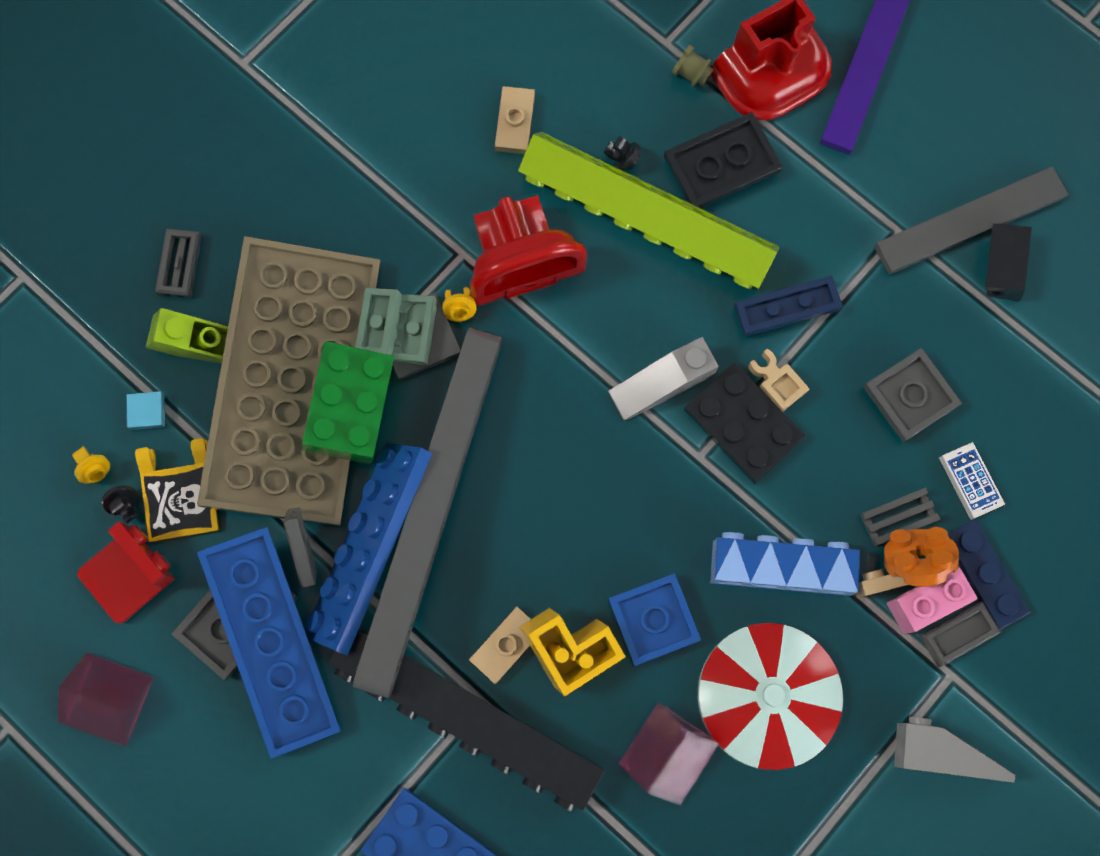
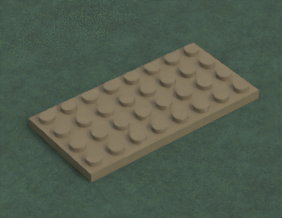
M244 236L199 490L198 507L285 519L286 512L289 509L300 507L304 522L340 526L350 460L302 451V441L324 341L351 347L356 346L365 288H376L380 259Z

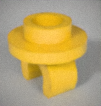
M468 287L463 288L464 294L451 295L450 290L445 291V301L443 302L442 309L447 319L454 322H462L472 318L476 313V302L471 297Z
M84 446L72 454L78 463L74 474L80 483L100 482L110 470V462L105 456L90 455Z

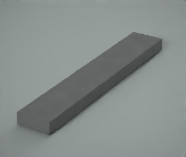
M1052 166L877 242L874 248L887 273L891 275L991 231L993 223H1010L1064 199L1068 193Z

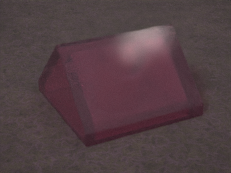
M86 653L59 686L58 722L126 746L154 677Z
M657 703L620 760L619 765L647 793L681 805L717 749L719 742L660 703Z

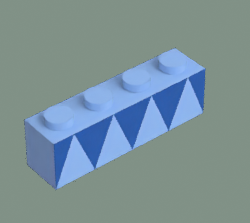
M733 532L722 533V537H717L713 541L710 583L847 596L858 593L860 550L849 549V543L828 542V547L814 546V540L793 539L792 544L779 543V537L766 535L757 536V541L744 540V534Z

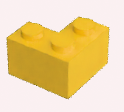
M548 608L520 626L522 633L553 686L564 697L626 657L610 628L598 619L571 635L561 616Z

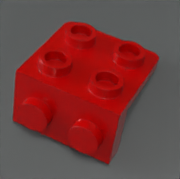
M119 521L108 530L114 540L79 568L77 576L111 619L116 623H124L171 584L175 578L168 571V568H170L168 561L158 551L153 553L146 544L148 538L144 532L135 524L129 526Z

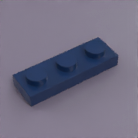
M832 276L738 301L734 305L744 337L840 311L843 307Z
M974 519L949 532L948 537L958 547L960 569L977 596L978 601H983L998 628L1002 629L1030 614L1029 609L977 520Z

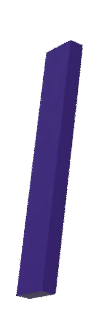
M875 0L823 132L820 145L847 155L851 154L910 0Z

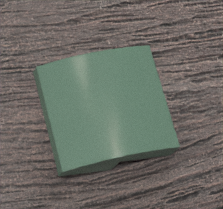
M365 288L355 348L394 356L393 362L428 365L438 300L434 296L401 294L395 289Z

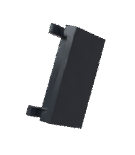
M993 223L985 283L986 296L1017 302L1021 301L1025 291L1032 227Z

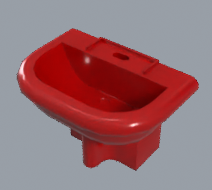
M781 0L742 22L734 44L720 54L714 64L710 66L713 69L710 76L728 103L739 114L744 116L753 112L757 120L768 121L780 117L809 101L826 87L832 74V59L827 47L813 28L816 18L804 0Z
M538 195L520 201H512L511 197H504L499 200L497 207L473 215L475 228L483 249V253L475 262L473 277L469 285L471 297L475 300L476 305L486 304L505 297L509 299L556 284L558 280L583 273L586 270L587 250L585 246L580 242H576L573 236L566 231L549 229Z

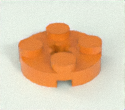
M932 527L928 530L913 529L907 531L898 529L891 532L889 542L885 545L884 563L887 572L892 577H894V573L904 577L905 584L918 587L934 586L947 581V574L952 571L955 574L958 570L959 551L956 543L948 537V532L944 528ZM918 556H926V558L919 559Z

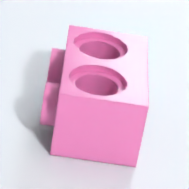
M958 567L955 574L953 571L947 574V581L934 586H917L888 601L886 604L903 634H908L926 627L978 598L962 570Z

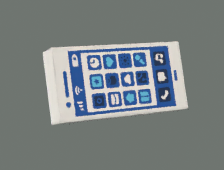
M973 442L939 457L970 520L1005 505Z

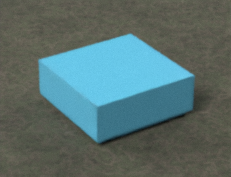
M161 391L127 394L128 429L139 430L165 427L164 394Z

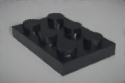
M753 112L664 151L663 156L687 202L699 208H704L781 173L783 168Z
M735 362L684 408V411L754 484L806 437Z

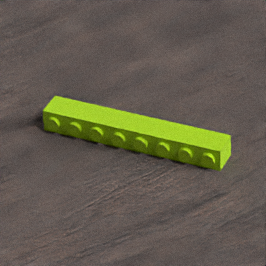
M543 132L533 134L518 169L519 172L527 175L525 180L539 187H543L545 184L556 189L555 195L567 201L576 199L585 204L584 209L595 215L602 216L605 213L615 218L614 223L621 228L627 230L636 228L644 232L643 237L648 241L658 245L664 242L674 247L673 252L686 259H691L693 256L703 261V266L706 269L717 274H721L724 271L734 276L733 281L748 289H751L752 286L760 287L780 248L755 234Z

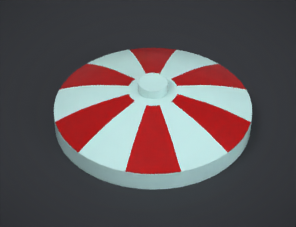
M762 623L747 626L731 633L711 651L699 677L698 706L702 721L709 735L725 753L735 760L752 767L780 770L805 763L816 756L828 744L841 718L843 691L835 664L817 641L806 633L787 625Z

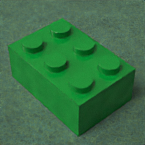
M324 341L303 436L302 451L371 465L394 356Z

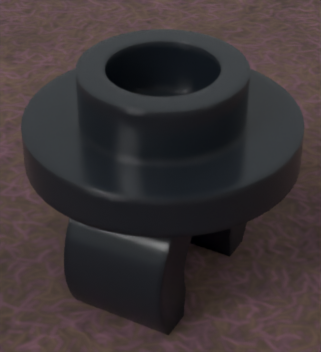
M620 136L615 144L612 141L608 143L604 154L615 161L614 167L622 171L625 169L630 170L640 159V145L636 142L629 143Z
M121 485L111 488L104 494L102 505L107 513L115 516L122 515L124 522L127 524L139 515L136 509L139 497L134 488Z

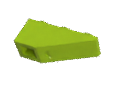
M160 308L153 315L145 348L178 357L222 364L228 326Z

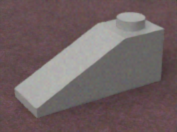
M703 337L662 357L615 386L608 393L625 422L713 378L719 366Z
M909 717V723H897L894 767L1015 783V775L946 729L932 727V719Z

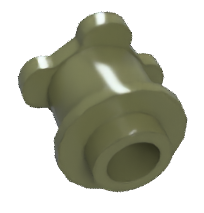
M689 45L673 68L672 74L683 76L691 82L690 86L692 88L697 83L703 86L713 71L709 67L712 60L710 58L705 60L694 52L692 45Z

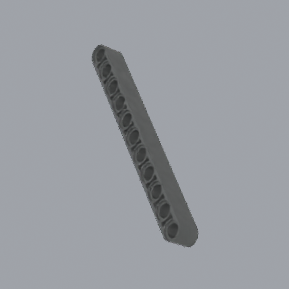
M471 327L468 328L428 451L432 453V456L409 508L353 682V688L386 698H389L392 693L498 358L502 336Z

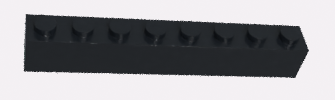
M360 628L348 656L335 651L329 661L331 665L337 667L334 674L351 684L354 682L368 637V633ZM404 654L395 685L389 697L399 703L396 708L398 712L412 720H415L417 715L430 721L427 727L429 730L443 738H446L449 733L461 740L459 747L478 757L480 751L493 758L490 765L501 772L509 775L512 770L525 777L522 783L541 794L544 788L557 795L554 802L570 812H573L575 807L584 811L605 771L604 769ZM366 692L382 702L386 699V697Z

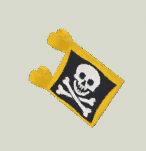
M198 438L191 441V450L195 464L157 471L156 455L153 449L144 447L138 448L135 451L141 478L149 542L220 531L217 509L197 506L208 445L207 440Z

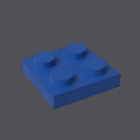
M675 573L608 599L633 666L701 641Z

